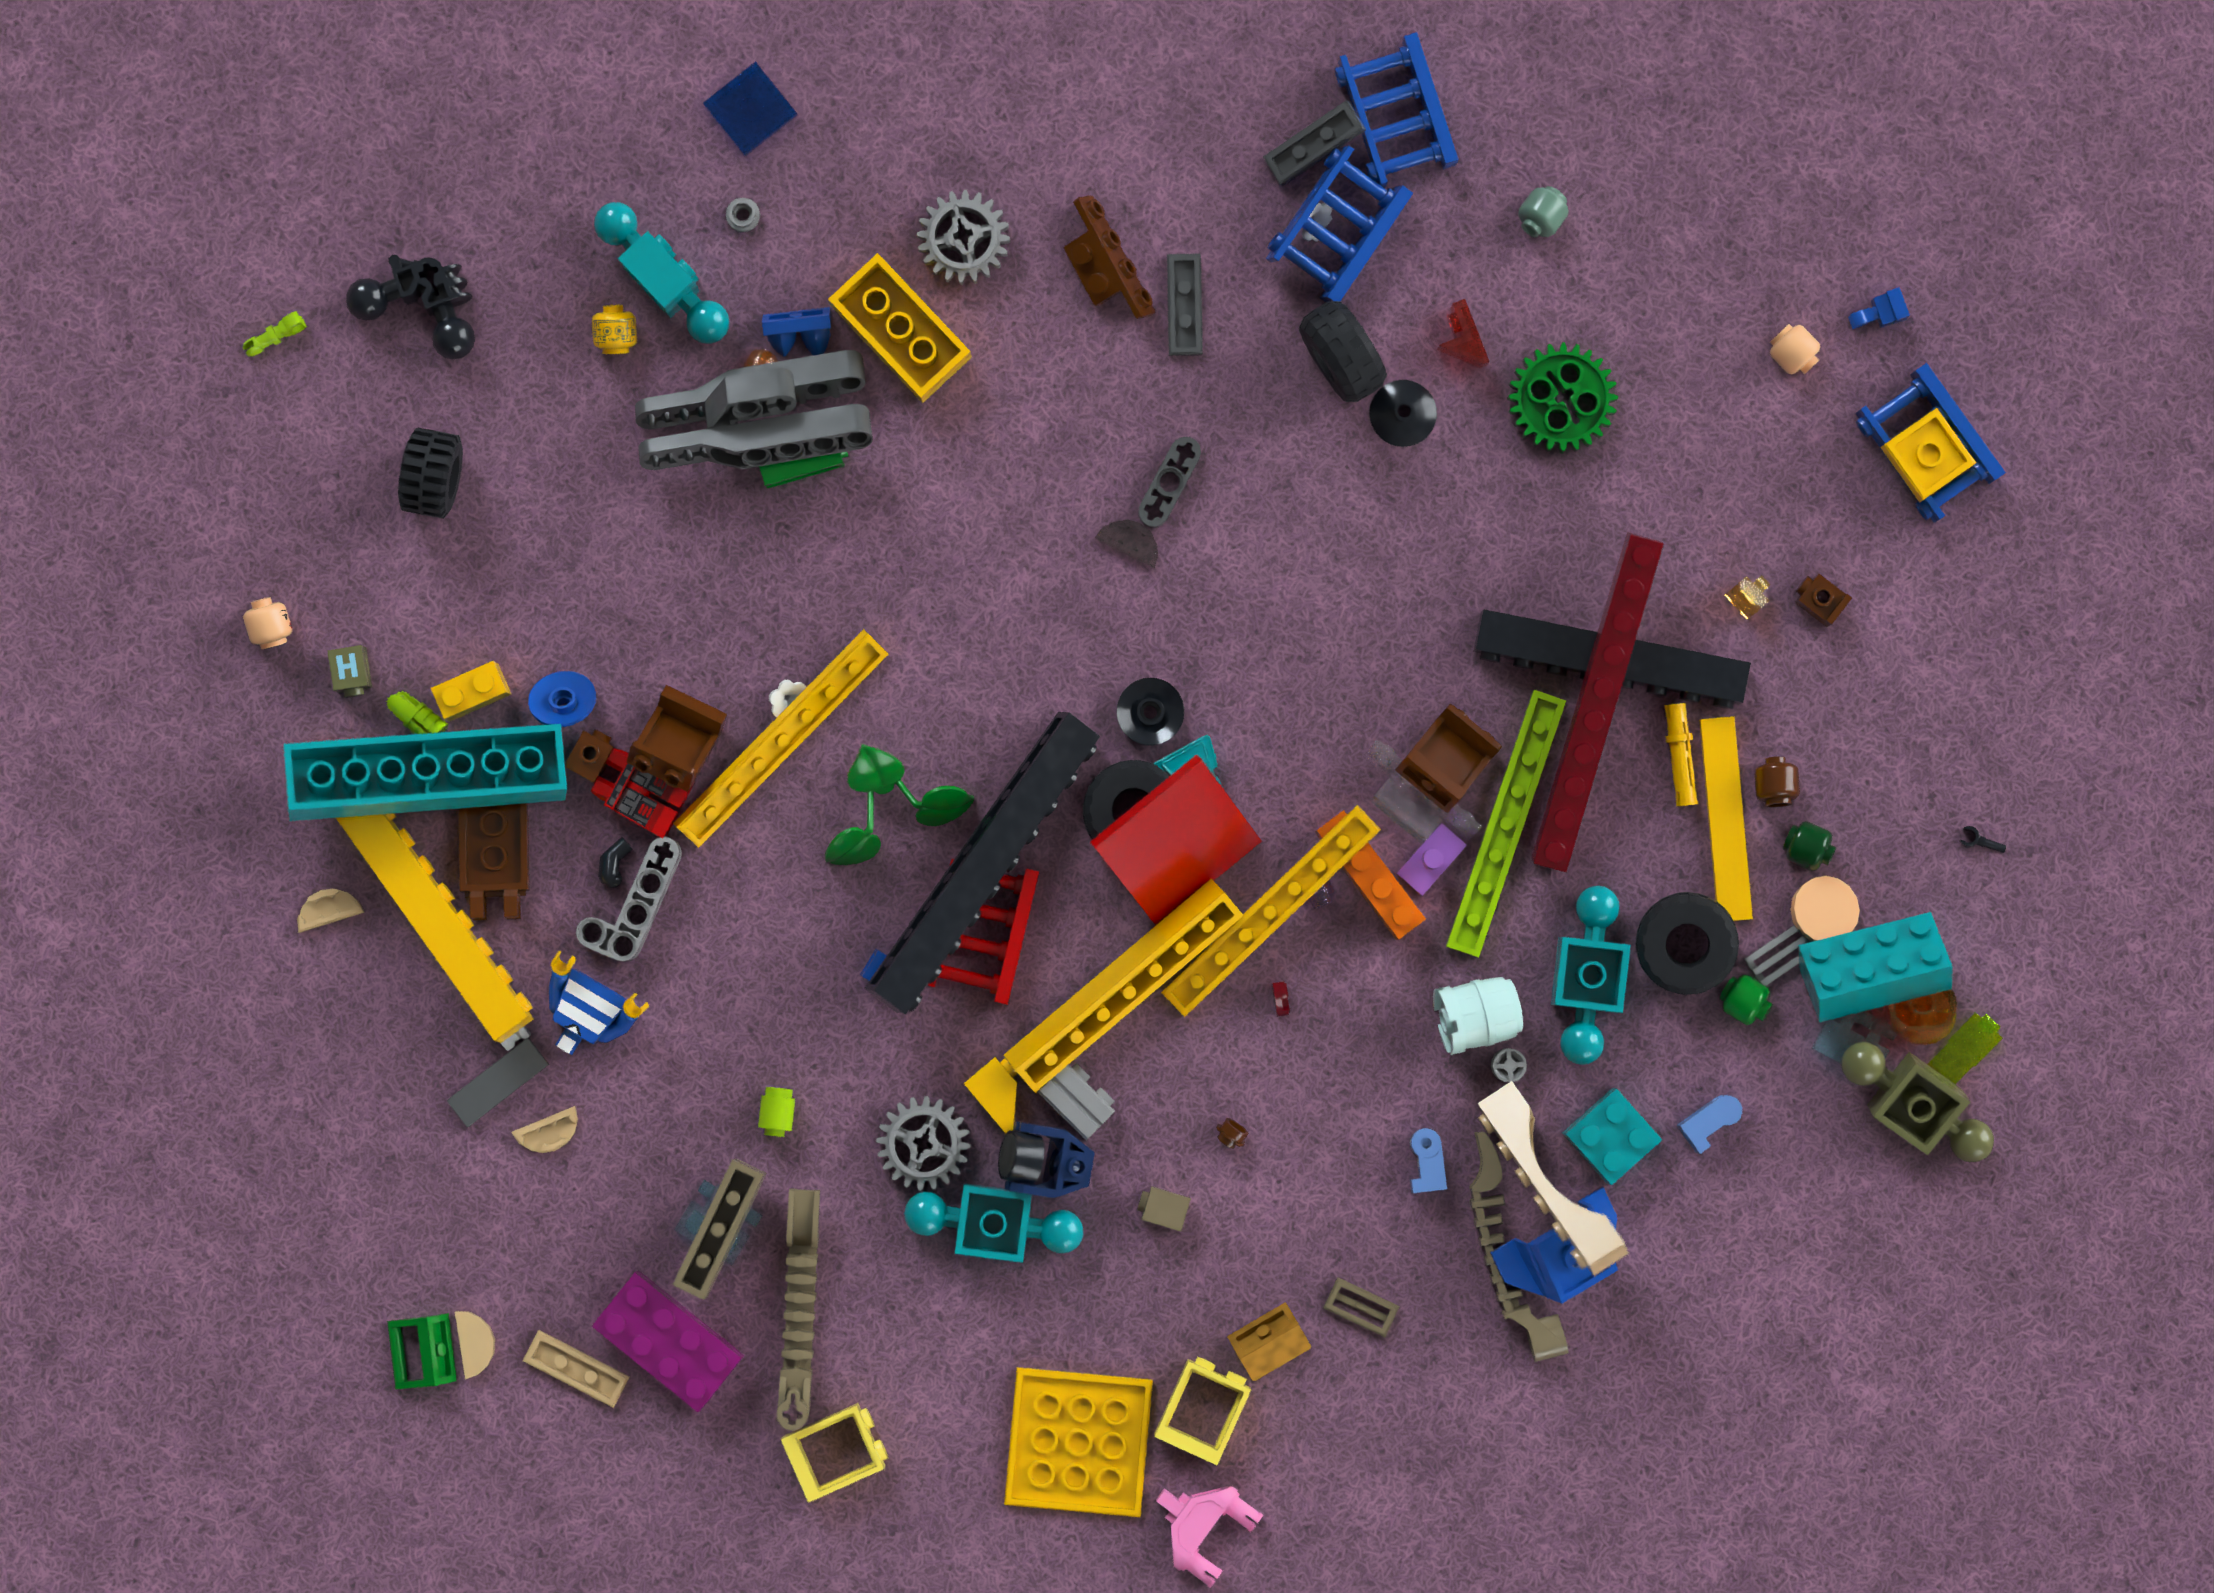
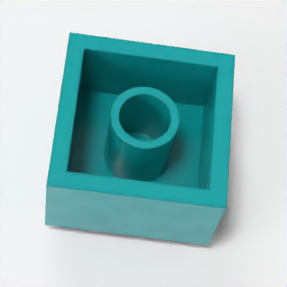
M1617 1088L1610 1089L1562 1132L1608 1185H1613L1662 1141V1138Z

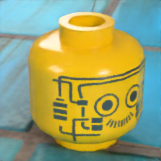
M604 305L603 312L597 313L592 317L593 344L597 348L602 349V354L629 353V347L637 343L635 315L631 312L623 311V305Z

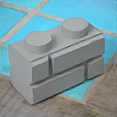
M1077 1063L1073 1067L1068 1064L1048 1081L1038 1093L1087 1140L1115 1112L1111 1107L1115 1101L1101 1087L1095 1091L1087 1083L1091 1077Z

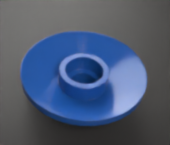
M559 671L543 677L533 686L529 694L528 705L531 714L544 725L561 724V727H567L577 724L591 713L596 703V691L594 685L586 676L573 671Z

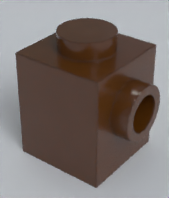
M596 729L593 730L592 734L583 730L565 763V767L595 783L597 778L602 776L607 767L606 761L613 748H615L609 745L612 738Z

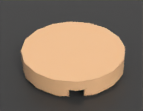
M1830 876L1815 877L1801 885L1792 898L1790 909L1792 920L1797 930L1800 929L1801 933L1805 935L1804 937L1811 942L1852 932L1858 923L1860 912L1857 897L1850 886L1840 879Z

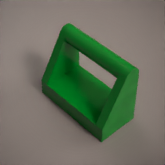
M449 1313L387 1321L395 1389L438 1386L457 1381ZM417 1325L423 1379L408 1380L402 1327Z

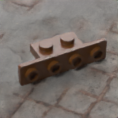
M1092 195L1079 197L1074 200L1073 203L1088 231L1063 248L1094 306L1101 305L1122 292L1136 319L1153 315L1155 309L1152 305V297L1138 280L1136 268L1132 261L1124 254L1120 246L1121 241L1118 234L1110 228L1105 219V211L1101 203Z

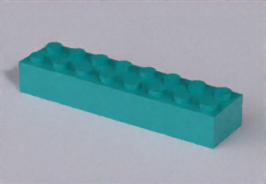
M561 724L283 744L289 821L566 800L567 783Z

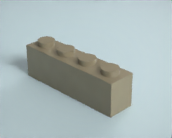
M737 1158L731 1161L673 1282V1286L702 1300L708 1297L764 1181L766 1172Z

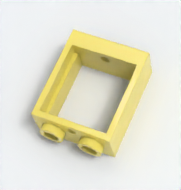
M1197 1356L1195 1362L1190 1359L1187 1360L1156 1428L1154 1437L1218 1465L1251 1388L1245 1385L1246 1378L1231 1371H1228L1226 1376L1214 1371L1216 1366L1214 1363ZM1192 1372L1238 1392L1214 1446L1169 1426Z
M858 1403L781 1438L808 1503L885 1468L883 1460L888 1459V1455L882 1441H875L870 1428L875 1426L867 1408L861 1410ZM853 1416L872 1463L819 1486L800 1439Z

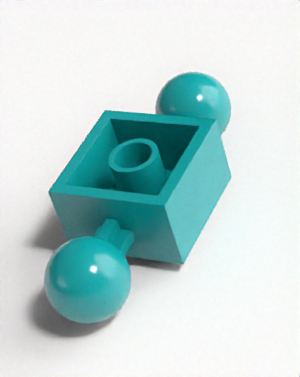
M611 202L602 206L594 219L596 234L603 242L614 246L622 245L626 249L618 257L625 271L670 319L682 309L687 314V330L696 341L704 344L720 341L729 329L728 313L719 303L710 300L701 301L697 296L700 292L696 285L699 278L695 275L694 270L683 259L677 263L674 259L676 254L673 248L660 234L654 238L647 231L641 236L637 232V217L629 206L621 202Z
M1591 886L1585 889L1577 899L1576 912L1580 921L1585 925L1584 939L1558 937L1550 1005L1576 1008L1575 1021L1563 1031L1560 1046L1564 1056L1569 1061L1579 1065L1594 1062L1600 1057L1604 1049L1603 1035L1599 1028L1595 1026L1596 1011L1623 1013L1631 945L1604 942L1606 927L1615 922L1620 911L1617 896L1612 890L1604 886Z
M964 1184L961 1208L946 1206L944 1200L934 1193L921 1192L910 1198L904 1210L906 1224L916 1234L930 1236L938 1233L943 1227L958 1228L955 1254L1023 1263L1027 1238L1041 1239L1050 1251L1064 1254L1075 1250L1081 1243L1084 1234L1082 1222L1074 1213L1068 1210H1056L1049 1213L1044 1219L1029 1217L1032 1201L1031 1194L995 1187Z

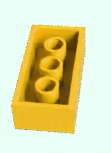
M878 253L828 298L830 306L922 403L972 358L971 351Z

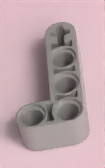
M659 837L650 844L616 924L614 925L594 917L585 918L578 924L576 936L583 946L618 961L627 962L637 958L681 860L682 850L678 842L669 837H664L663 839ZM669 843L671 844L669 850L674 852L672 858H665L661 865L663 868H668L666 874L660 870L649 868L651 862L656 865L659 864L661 855L657 853L659 846L665 847ZM651 874L657 875L661 883L660 888L655 893H648L643 887L644 879ZM641 905L645 908L647 917L643 923L635 925L630 920V911L633 907ZM596 923L600 926L602 935L598 941L591 943L585 937V929L588 925ZM626 936L633 942V949L627 956H621L616 950V943L620 938Z

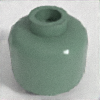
M1551 186L1534 189L1518 211V216L1522 222V229L1532 237H1550L1554 235L1568 216L1567 199L1559 190Z

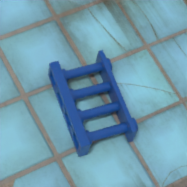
M1417 32L1404 36L1402 41L1403 47L1398 48L1399 52L1352 67L1349 65L1347 55H1342L1339 57V67L1334 68L1339 87L1346 86L1351 105L1366 128L1361 135L1370 160L1369 163L1365 164L1367 174L1384 188H1386L1388 183L1386 178L1388 174L1432 160L1435 163L1441 161L1444 170L1456 166L1459 160ZM1403 65L1404 68L1410 66L1413 79H1410L1408 84L1360 98L1355 79ZM1412 96L1414 99L1420 98L1424 110L1420 111L1418 116L1374 130L1370 129L1365 111ZM1422 128L1425 131L1431 130L1434 142L1430 143V147L1381 162L1375 143Z
M1345 146L1339 150L1335 148L1324 162L1327 169L1283 234L1278 232L1267 247L1270 250L1266 257L1269 262H1277L1284 256L1322 284L1321 288L1324 289L1319 298L1325 302L1342 300L1413 195V192L1403 185L1394 187L1393 190L1391 188L1386 190L1348 162V158L1354 151L1351 146ZM1339 172L1378 200V205L1381 207L1374 217H1366L1328 189ZM1320 200L1360 228L1359 233L1362 235L1355 245L1352 243L1348 245L1310 217V214ZM1301 228L1341 256L1340 260L1343 263L1336 273L1334 271L1329 273L1291 245V242Z
M1926 362L1910 374L1913 381L1908 389L1874 413H1871L1868 407L1864 406L1855 414L1859 418L1856 420V424L1862 434L1866 437L1871 435L1877 445L1881 447L1891 439L1880 424L1918 397L1921 399L1926 397L1933 406L1930 412L1936 408L1940 411L1976 464L1934 495H1930L1923 501L1915 503L1921 516L1926 520L1931 518L1935 523L1945 516L1940 509V506L1978 479L1980 481L1985 479L1990 484L2006 472Z

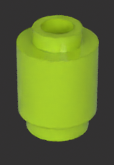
M766 1087L765 1095H761L758 1127L765 1128L764 1135L784 1137L785 1131H792L795 1107L792 1089Z

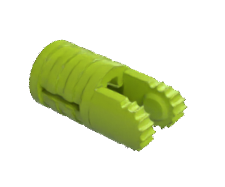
M401 691L387 698L386 705L390 712L392 711L403 722V726L408 728L412 734L444 732L449 726L446 721H443L425 703H420L413 696H410V693Z

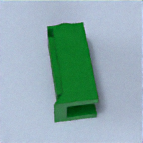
M841 452L759 466L764 485L769 489L845 467L843 458L849 457L848 452Z

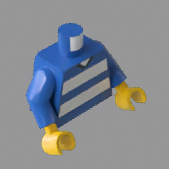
M558 951L551 962L553 971L549 982V1009L554 1014L552 1020L565 1028L555 1044L565 1052L573 1055L582 1038L591 1044H597L598 1042L608 1043L626 1034L637 1018L648 1009L649 1004L647 1002L642 1007H638L635 1004L634 998L638 995L637 993L626 999L577 969H572L569 974L576 961L574 956H571L568 963H564L560 960L561 951Z

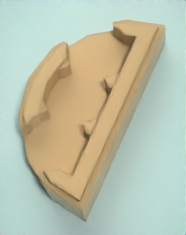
M338 889L320 890L309 896L306 903L302 906L300 915L297 918L298 933L365 912L360 902L348 892Z
M576 1106L517 1129L512 1134L519 1144L530 1151L539 1153L556 1151L566 1145L576 1131L578 1122Z
M455 1311L466 1380L480 1374L489 1365L495 1353V1337L489 1324L481 1317L469 1311Z

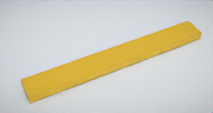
M863 629L673 824L699 848L886 658L888 653Z
M1357 805L1243 914V917L1214 941L1161 993L1185 1017L1381 829Z

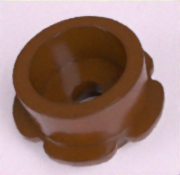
M1226 1118L1222 1125L1218 1124L1216 1126L1217 1131L1220 1132L1217 1138L1227 1147L1234 1149L1235 1146L1243 1147L1245 1145L1244 1140L1249 1133L1233 1119Z

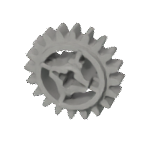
M964 190L962 198L958 200L954 192L951 191L949 193L950 202L948 203L942 198L937 197L938 210L927 206L926 210L931 219L920 218V224L927 230L917 232V238L926 241L918 246V250L920 253L929 252L923 261L925 265L936 263L933 269L935 276L945 270L946 282L951 281L954 275H958L959 283L963 285L966 275H970L971 280L976 284L978 272H982L985 277L989 278V265L998 269L1001 267L996 256L1007 257V250L1000 245L1010 243V237L1000 233L1009 229L1008 222H997L1002 218L1003 211L991 212L994 206L992 199L982 205V196L979 192L973 200H969L968 191ZM963 212L973 213L982 218L987 224L980 226V224L970 223L966 220ZM951 216V228L948 232L944 233V236L936 238L941 223ZM959 224L962 225L967 235L972 234V236L968 237V251L965 250L964 244H962L960 239L954 240L959 237ZM991 237L988 249L976 260L974 252L976 246L983 242V239ZM945 249L956 251L961 255L964 263L949 260L940 251Z
M929 1096L924 1097L922 1106H919L917 1100L911 1097L909 1109L901 1102L898 1103L897 1107L900 1112L898 1116L892 1112L886 1114L892 1121V1124H880L879 1126L880 1129L887 1133L886 1137L876 1139V1142L886 1145V1149L880 1151L877 1155L879 1157H889V1161L885 1163L883 1169L895 1167L896 1171L892 1179L896 1180L901 1175H904V1187L906 1188L913 1180H916L919 1191H922L925 1181H929L934 1190L937 1188V1178L939 1177L948 1184L950 1183L948 1171L958 1175L961 1173L955 1164L956 1161H968L967 1157L960 1153V1150L971 1148V1144L961 1141V1137L968 1135L970 1131L958 1129V1125L964 1121V1117L952 1119L951 1115L954 1113L955 1107L952 1106L943 1111L942 1099H939L933 1107L930 1105ZM928 1115L924 1125L919 1130L913 1131L901 1127L911 1117ZM939 1121L947 1127L950 1133L951 1147L944 1145L937 1138L936 1131ZM930 1128L928 1134L929 1142L933 1144L932 1149L926 1148L918 1159L919 1145L914 1140L916 1137L921 1138ZM896 1139L904 1142L910 1148L911 1156L908 1166L898 1155ZM929 1156H940L947 1159L936 1169L920 1171L922 1163Z

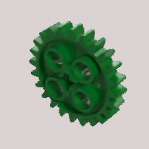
M1565 342L1561 343L1558 352H1555L1553 346L1548 344L1546 355H1543L1541 351L1536 349L1533 352L1534 362L1527 357L1522 361L1527 370L1516 368L1514 372L1521 380L1509 383V387L1517 391V393L1510 394L1507 397L1508 401L1516 402V406L1509 410V414H1519L1520 416L1514 426L1525 425L1527 429L1522 437L1526 438L1531 434L1535 435L1533 443L1535 447L1542 440L1546 441L1547 452L1551 450L1554 444H1558L1560 453L1565 452L1567 444H1570L1573 451L1577 452L1580 440L1589 447L1592 444L1590 434L1600 439L1603 433L1598 426L1609 428L1611 422L1605 415H1614L1617 411L1609 406V403L1618 400L1617 395L1609 393V390L1614 388L1617 383L1614 381L1606 382L1605 379L1611 373V369L1601 371L1599 366L1603 359L1599 358L1592 362L1590 360L1592 350L1590 349L1583 356L1580 355L1579 344H1576L1571 352H1567ZM1565 367L1574 369L1577 373V381L1573 383L1565 382L1561 378L1560 370ZM1547 372L1552 373L1555 383L1562 394L1567 392L1570 394L1571 397L1568 399L1567 404L1572 413L1578 418L1579 424L1573 423L1570 412L1563 401L1556 402L1555 398L1558 395V390L1550 379L1547 378ZM1534 384L1544 385L1548 390V397L1543 400L1536 399L1531 393V386ZM1582 396L1591 398L1594 403V410L1591 412L1581 411L1577 405V399ZM1551 413L1561 414L1564 417L1565 426L1561 429L1551 427L1548 423V415Z

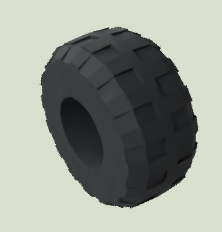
M1328 301L1303 317L1299 326L1303 342L1329 384L1342 400L1358 402L1383 386L1387 373L1382 359L1363 327L1345 304L1340 301Z
M1141 760L1121 761L1101 771L1089 785L1083 803V819L1090 838L1093 840L1115 822L1113 806L1120 794L1126 791L1137 790L1148 795L1170 775L1157 765Z
M1680 892L1660 899L1644 914L1636 934V953L1643 971L1659 987L1676 994H1700L1716 987L1730 974L1738 956V932L1731 915L1717 901L1699 893ZM1682 924L1699 926L1706 932L1708 937V948L1705 954L1699 960L1691 963H1682L1673 959L1666 948V939L1669 933L1676 926Z

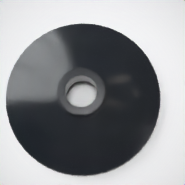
M1396 380L1384 385L1375 394L1370 405V421L1374 431L1382 440L1394 446L1408 447L1420 443L1432 432L1437 419L1436 404L1430 392L1419 383L1410 380ZM1407 406L1410 409V415L1406 418L1399 416L1398 408Z
M1139 679L1131 683L1122 692L1118 700L1117 720L1120 728L1128 738L1136 743L1148 746L1165 743L1176 735L1183 723V700L1179 692L1170 683L1162 679ZM1148 706H1153L1157 710V715L1153 719H1148L1144 715V709Z

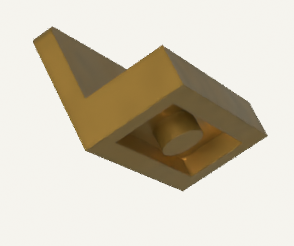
M1286 1302L1227 1336L1252 1381L1260 1379L1311 1349L1308 1339Z

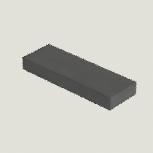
M1346 100L1263 156L1278 183L1284 186L1327 157L1335 148L1339 149L1357 137L1366 128L1351 103Z
M1167 254L1169 356L1203 355L1201 254Z
M526 1038L450 1097L447 1102L468 1128L550 1064L530 1038Z

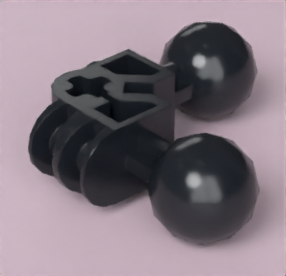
M394 254L388 259L394 279L384 283L370 278L359 279L349 287L346 294L347 308L353 316L366 321L375 320L384 314L388 302L402 298L405 304L409 305L417 302L421 293H423L421 298L425 309L430 316L434 315L437 321L432 335L433 346L437 353L444 358L452 360L462 359L470 353L474 346L475 334L473 328L464 319L457 318L454 307L465 304L473 297L470 293H462V290L467 285V280L462 277H456V274L462 269L460 264L443 267L434 258L428 257L419 261L414 260L413 262L401 259ZM429 270H433L435 273V280L433 281L436 288L438 289L439 296H437L435 288L433 287L431 282L427 280V272Z

